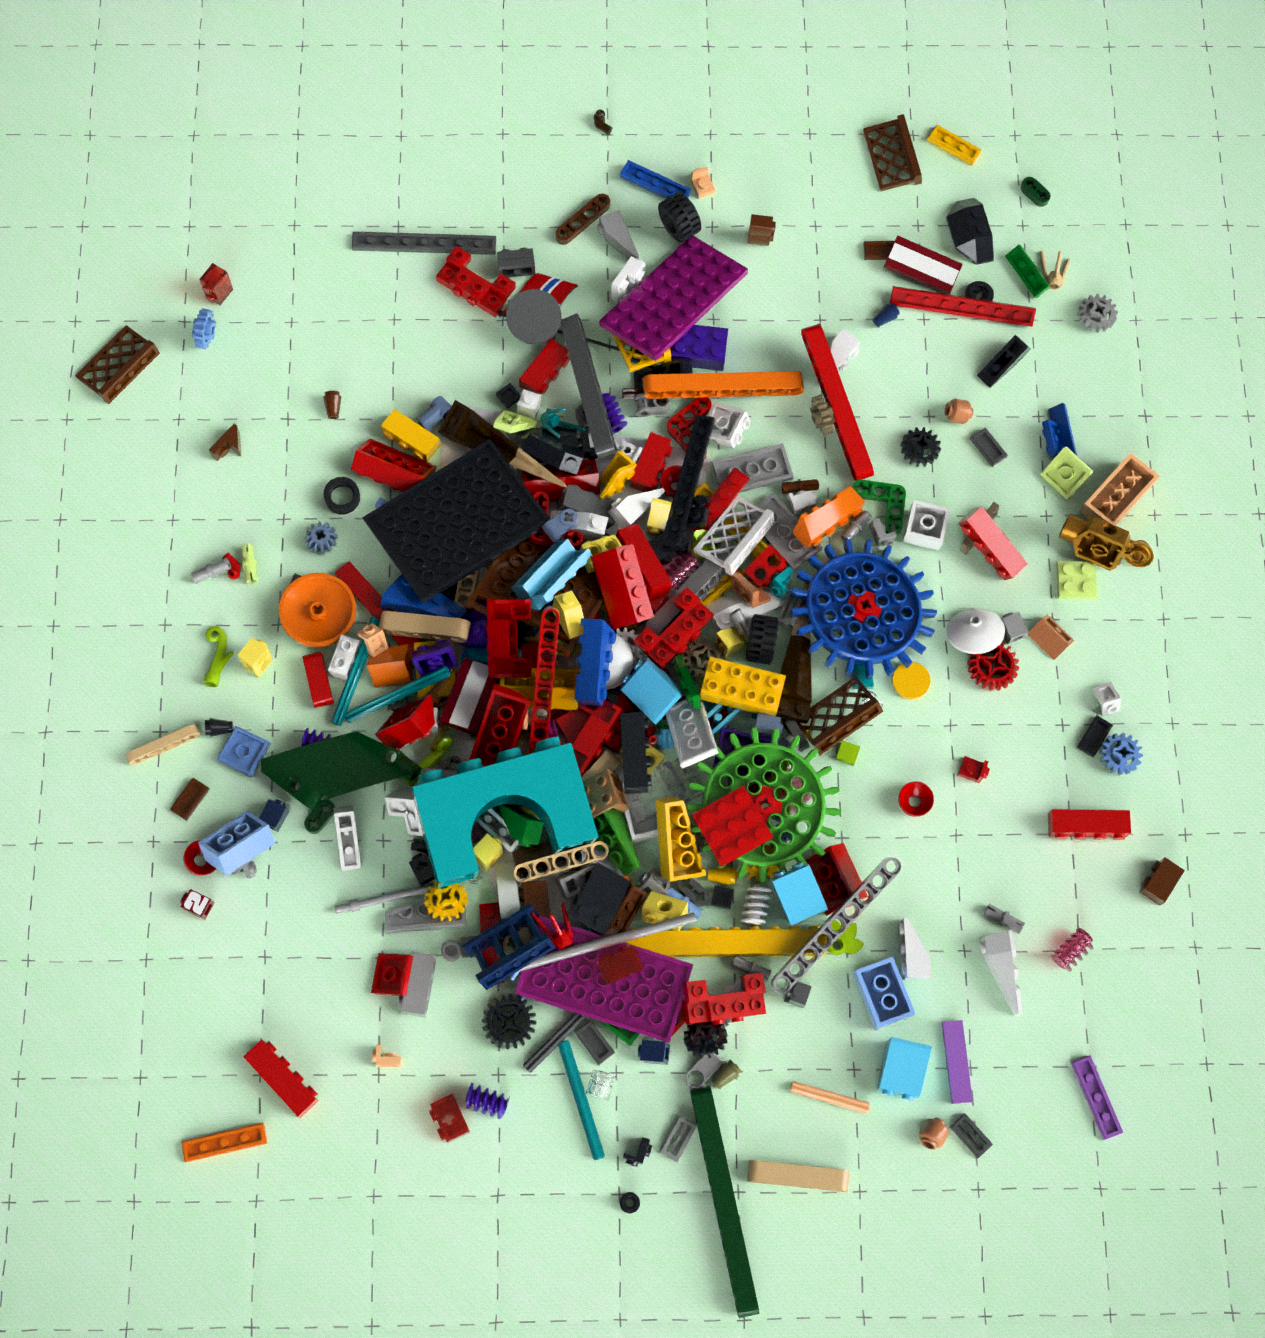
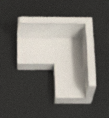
M398 788L386 796L385 801L389 815L404 817L408 835L423 836L413 800L412 789Z
M640 801L628 804L629 809L624 811L623 815L633 844L658 838L657 817L645 819Z

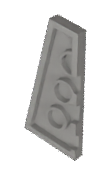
M456 894L457 901L460 899L458 894ZM434 898V899H433V904L436 906V902H437V901H436V899ZM423 899L421 902L412 905L408 904L386 911V933L467 926L466 908L463 906L465 909L464 913L458 912L459 918L451 916V921L448 920V917L441 921L440 916L434 919L433 912L428 913V907H425L424 902L426 899Z

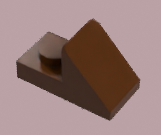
M235 423L209 449L211 456L216 461L225 457L230 448L241 456L240 432Z

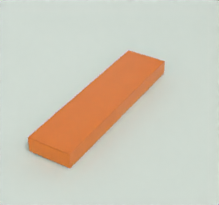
M264 1123L181 1142L185 1163L268 1144Z

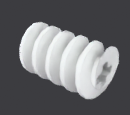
M748 884L750 888H747L746 892L749 895L745 897L748 903H745L743 906L747 911L742 912V916L745 918L741 919L740 923L750 927H760V924L766 923L761 916H767L768 914L763 911V908H769V905L765 904L764 901L770 900V897L765 894L771 893L772 890L763 885Z

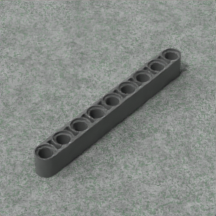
M576 313L561 319V328L593 445L598 458L602 459L617 453L618 450L583 324Z

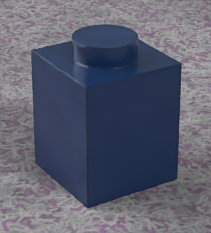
M269 799L259 819L267 823L270 829L279 832L289 813V810L285 807L286 803L278 799L275 801Z
M642 1040V1045L638 1047L640 1061L650 1064L668 1065L670 1044L662 1041Z

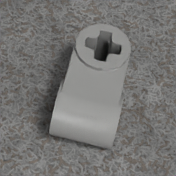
M644 393L637 394L634 397V400L637 402L636 416L638 417L664 415L670 410V398L648 399L644 397ZM659 402H665L666 404H665V405H658L657 403H659Z

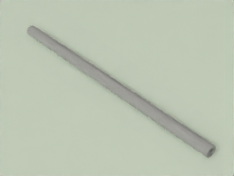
M694 912L546 953L517 972L697 922Z

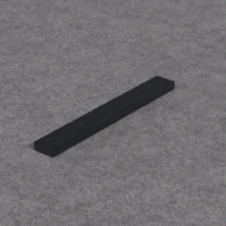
M696 414L661 541L662 546L681 548L713 430L714 417Z

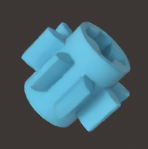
M658 729V734H655V736L657 737L656 744H659V749H673L674 742L670 729Z

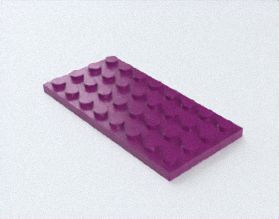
M692 236L601 318L599 326L652 360L657 361L668 348L676 343L748 274V268L697 237Z
M539 916L541 922L554 936L557 932L551 919ZM557 921L560 929L566 930L565 923ZM537 924L536 926L538 927L540 933H541V934L545 933V932L541 929V927ZM570 925L574 935L572 937L574 943L564 948L606 936ZM623 942L524 970L521 972L515 994L670 1043L684 997L683 983L689 981L694 964ZM555 946L556 948L550 952L559 950L558 946Z

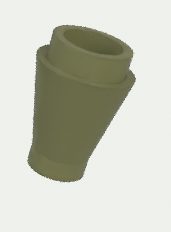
M730 1059L728 1062H724L711 1081L718 1089H721L739 1077L738 1074L741 1072V1069Z

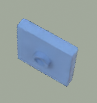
M235 726L217 761L252 778L271 743Z

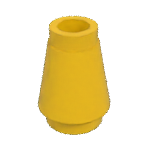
M732 866L722 867L721 869H709L708 881L729 886L736 884L737 869L732 868Z

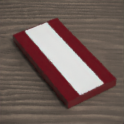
M897 235L883 267L938 292L950 295L963 264Z
M464 657L439 719V724L477 735L494 683L496 684L498 678H489L488 664Z

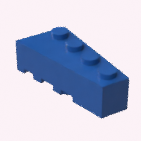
M402 574L382 594L380 608L385 610L389 608L403 613L466 618L467 609L441 593L422 604Z
M581 618L580 625L584 626V633L579 637L582 654L578 655L577 663L581 672L577 673L575 700L582 705L603 706V702L607 697L606 683L610 679L609 664L613 660L612 645L616 641V634L604 620Z

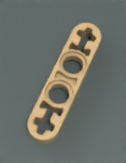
M196 724L189 725L133 749L125 755L128 764L135 765L194 740L200 736L199 729Z

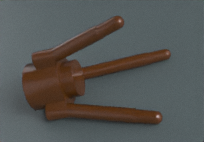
M451 668V669L449 670V671H450V674L453 673L454 668ZM450 677L439 681L425 695L430 694L432 696L433 708H438L439 710L445 706L447 700L440 703L439 701L442 698L437 692L446 685Z

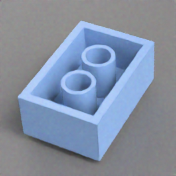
M246 811L198 843L205 860L223 874L228 875L261 852L267 850L275 844L269 825L249 811Z
M893 957L854 971L853 977L874 1030L908 1019L916 1014Z

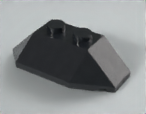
M975 198L957 201L946 216L955 249L972 260L976 265L993 262V236L983 204Z

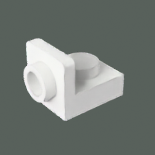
M1112 682L1093 687V693L1101 705V714L1103 716L1120 710L1121 697Z

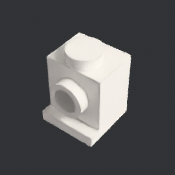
M624 440L621 444H616L618 451L621 450L636 464L638 463L643 451L642 447H637Z
M811 490L807 492L799 491L794 496L793 493H789L787 502L792 514L798 516L805 512H811L810 510L816 506L817 497Z

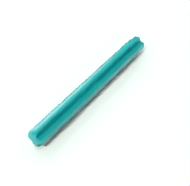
M371 617L368 625L373 623L379 626L380 620ZM362 639L331 720L337 726H341L343 723L344 714L348 710L369 655L364 639Z
M443 666L346 712L344 717L348 723L358 720L451 675L448 667Z
M565 1040L558 1044L593 1160H600L605 1157L570 1042Z

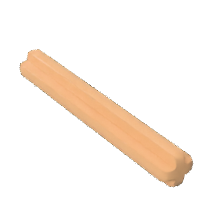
M793 1081L790 1091L795 1094L865 1114L868 1113L870 1108L869 1102Z

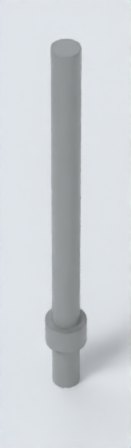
M433 883L359 901L354 899L350 900V903L337 905L334 908L336 914L351 910L352 912L360 911V908L429 893L428 887L434 888L435 886Z

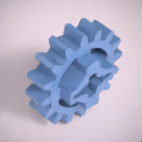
M202 308L199 314H197V318H194L192 337L195 338L194 344H196L195 347L206 350L209 347V343H211V339L213 340L215 337L216 321L213 320L214 314H212V310Z
M1115 733L1112 735V738L1110 736L1106 738V742L1101 745L1104 749L1099 754L1104 755V757L1100 760L1106 761L1107 764L1104 767L1108 768L1110 766L1111 773L1117 770L1118 775L1123 774V772L1127 775L1137 769L1136 765L1138 766L1142 763L1139 758L1143 757V754L1139 753L1142 746H1136L1138 740L1132 741V735L1126 738L1125 733H1121L1119 736ZM1117 742L1115 748H1111L1112 744ZM1131 759V763L1126 766L1127 760Z

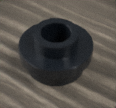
M627 1192L620 1198V1208L622 1211L632 1214L639 1209L640 1199L635 1193ZM632 1199L634 1201V1205L632 1207H628L626 1205V1200Z

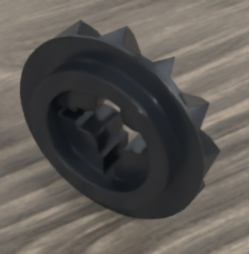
M975 281L967 286L965 297L977 299L976 294L982 290V297L978 299L993 301L994 291L986 282Z

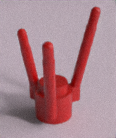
M564 902L561 903L566 930H561L553 914H549L557 932L554 936L535 913H531L536 923L546 932L554 945L558 946L559 950L574 943L572 940L574 935L571 931Z

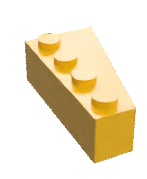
M676 797L656 799L661 877L671 882L707 876L701 863V855L695 844V836L690 828L691 823L684 801Z

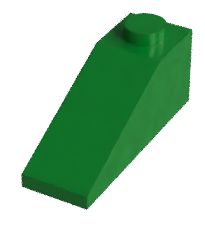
M498 805V809L511 837L518 840L519 845L530 847V844H539L544 826L542 820L514 805Z

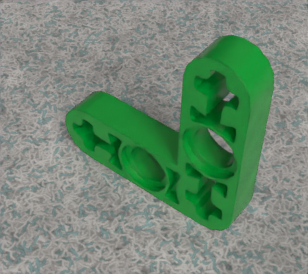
M869 480L855 481L852 488L862 499L887 502L886 534L892 532V522L896 521L895 531L897 533L896 537H898L903 526L906 498L905 488L897 484ZM858 486H862V492H858ZM871 487L870 494H867L868 488ZM881 488L884 494L878 496L874 493V489ZM895 491H899L900 494L898 502H894ZM896 507L900 510V514L893 515L890 509Z

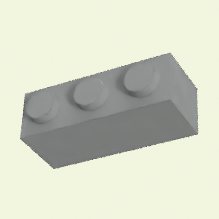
M411 951L413 962L406 996L399 997L398 1008H401L402 1014L426 1018L437 957L433 954Z

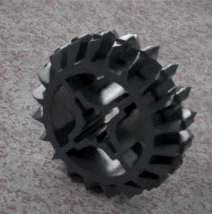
M509 994V1000H505V996L501 995L502 1002L500 1003L497 998H494L493 1000L496 1005L493 1006L490 1003L487 1005L491 1012L487 1010L483 1012L484 1015L488 1016V1018L482 1019V1023H488V1025L482 1027L483 1031L490 1030L485 1036L486 1038L494 1036L491 1043L495 1044L498 1040V1048H501L503 1043H506V1049L509 1050L510 1043H513L514 1049H517L518 1045L516 1042L520 1041L521 1045L524 1046L523 1038L531 1039V1036L527 1033H535V1029L531 1028L530 1025H536L537 1022L530 1019L536 1017V1014L528 1013L533 1007L530 1005L525 1008L527 1004L526 999L519 1003L521 998L519 995L515 1001H513L512 994ZM505 1006L517 1007L511 1013H504L499 1010ZM521 1012L526 1016L524 1029L517 1023V1018ZM494 1015H497L502 1021L497 1033L493 1029L492 1024ZM511 1017H514L513 1023L515 1026L510 1024L504 1025L506 1024L504 1018L511 1019ZM509 1030L519 1033V1035L512 1038L502 1037Z

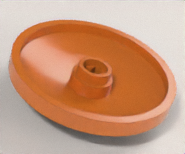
M311 573L297 578L285 589L279 603V617L285 632L294 641L307 647L321 648L339 642L341 635L346 636L350 632L356 619L357 609L352 591L341 579L326 573Z

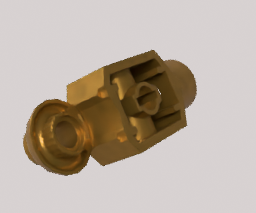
M1069 514L1058 537L1074 544L1075 556L1109 571L1120 565L1122 557H1124L1127 563L1135 567L1149 566L1154 560L1153 550L1146 541H1133L1130 538L1129 531L1095 516L1088 520H1083Z

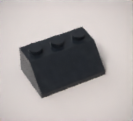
M566 426L552 428L560 435V438L555 437L542 427L521 431L522 450L529 433L578 448L577 430ZM530 455V456H531L533 459H535L538 463H546V462H544V461H542V460H540V459H538V458H536V457Z

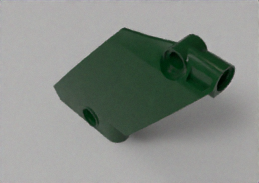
M357 731L261 759V772L311 810L316 808L323 796L330 799L395 779L405 778L408 781H413L422 770L418 764L407 757L402 751L391 748ZM396 753V759L392 762L391 756ZM297 782L300 783L298 790L295 788Z

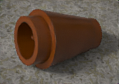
M326 391L323 397L328 419L339 418L342 398L339 391Z

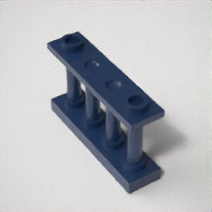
M531 903L462 945V948L471 958L473 956L476 957L482 970L476 974V977L486 990L556 948L546 932L541 934L536 926L531 913L534 912L537 917H539V914ZM527 924L534 939L523 945L516 930ZM510 935L517 950L506 956L499 940ZM492 945L499 961L488 966L482 951Z

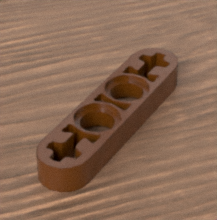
M603 193L598 194L556 230V241L562 245L570 243L610 208L609 196ZM599 201H606L605 205L603 203L599 205ZM591 210L594 212V215L587 217L584 213ZM579 221L582 225L579 228H574L572 223ZM562 233L563 235H565L567 233V237H560V234Z

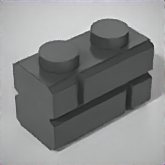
M523 247L519 250L504 249L497 252L499 275L500 273L506 277L535 275L533 248Z

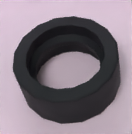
M336 477L326 484L324 500L332 512L348 514L358 507L360 492L356 483L350 478ZM345 486L352 490L353 498L347 504L338 505L331 499V493L338 487Z

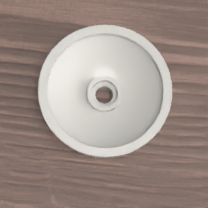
M983 608L963 610L957 613L947 626V636L950 643L956 649L969 654H981L995 649L1002 642L1005 635V626L1002 619L996 613Z
M616 635V641L612 645L613 660L609 664L610 679L606 683V690L620 686L622 684L621 680L627 674L630 675L633 668L632 650L628 643L618 635ZM580 645V647H579V649H578V651H577V654H576V667H577V669H579L578 663H577V662H578V655L582 654L581 645Z

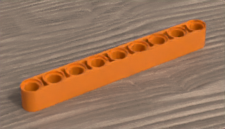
M798 371L650 374L642 378L644 397L648 399L799 395L804 392L802 373Z

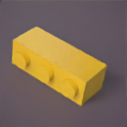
M395 409L381 425L385 438L390 441H396L400 448L403 450L408 449L419 460L423 459L428 462L441 446L440 439Z

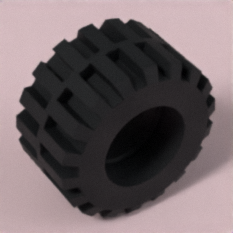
M681 192L673 194L658 204L660 219L668 233L676 241L682 243L701 231V220L695 206Z
M760 614L753 615L746 649L747 661L771 664L779 626L777 617Z

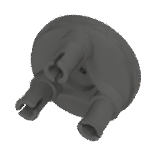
M529 289L522 291L511 300L507 308L506 321L510 332L518 340L527 344H540L549 342L551 339L554 340L561 324L562 316L558 302L551 294L543 290Z

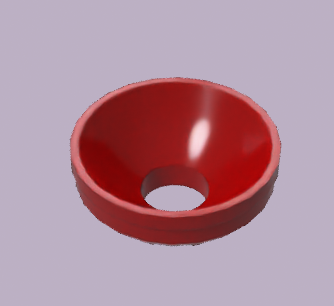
M670 466L662 472L660 485L665 490L664 493L674 498L675 490L671 488V484L674 482L678 483L682 466Z
M914 781L902 787L899 792L898 803L905 814L912 817H920L932 809L934 795L926 784ZM917 797L920 800V805L918 807L911 806L909 798Z
M197 840L186 848L183 856L184 865L195 876H207L213 873L216 868L207 861L203 866L195 864L194 858L198 855L203 856L198 843L201 840Z

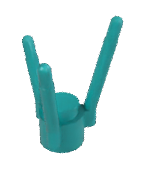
M547 408L540 418L542 428L547 429L557 438H560V435L552 428L558 424L585 431L584 427L560 421L555 413L564 412L565 408Z

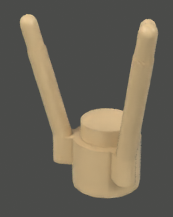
M1040 251L1043 276L1051 286L1049 289H1059L1063 286V280L1069 267L1070 259H1067L1060 275L1059 269L1062 252L1059 251L1055 271H1051L1047 275L1044 252Z

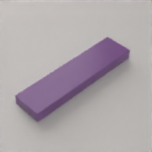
M963 1020L942 1022L951 1103H971L973 1098Z
M1091 1055L1071 1062L1102 1139L1106 1140L1122 1134L1123 1130Z

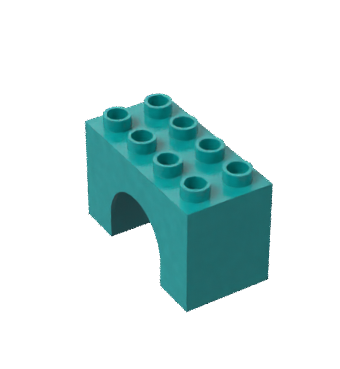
M552 737L535 743L536 748L533 749L534 753L522 756L519 747L497 753L496 764L483 767L481 759L478 758L458 764L457 774L443 778L441 769L417 776L419 780L417 781L418 785L412 787L413 800L438 889L477 878L479 868L472 847L471 830L477 819L484 812L498 805H519L536 814L544 822L553 854L595 842L598 838V833L571 743L561 745L559 737Z

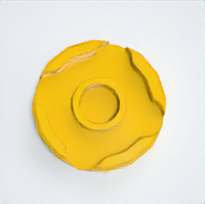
M913 662L908 668L903 664L899 665L892 677L894 690L902 698L909 700L922 697L928 691L931 683L930 674L927 669L916 662Z

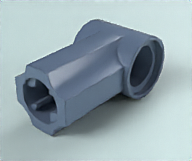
M438 396L432 401L430 408L416 420L421 427L429 431L437 423L445 419L452 405L442 396Z

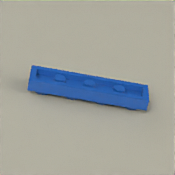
M630 160L626 162L620 173V178L665 199L677 192H681L686 197H689L691 194L690 188Z

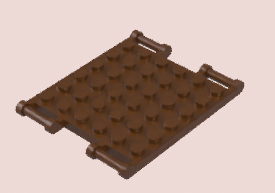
M538 532L535 533V537H536V538L539 537ZM572 537V543H576V538ZM527 538L497 557L468 598L465 607L473 608L487 615V607L476 602L477 599L487 603L488 599H519L511 587L550 546L533 544ZM582 566L576 571V575L573 578L567 580L565 587L557 591L553 596L573 591L581 605L584 619H594L604 602L595 572L588 573L585 566ZM554 598L540 610L531 609V619H519L539 630L534 638V642L538 644L543 610L553 605ZM548 611L545 614L546 619L550 621L556 619L553 611ZM560 623L558 640L568 644V646L565 647L557 643V651L562 653L563 657L569 659L579 642L580 636L569 639ZM546 631L543 634H548L552 637H555L552 631Z

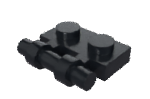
M696 495L694 497L692 505H695V508H691L686 528L706 527L710 510L704 507V505L711 502L710 496Z

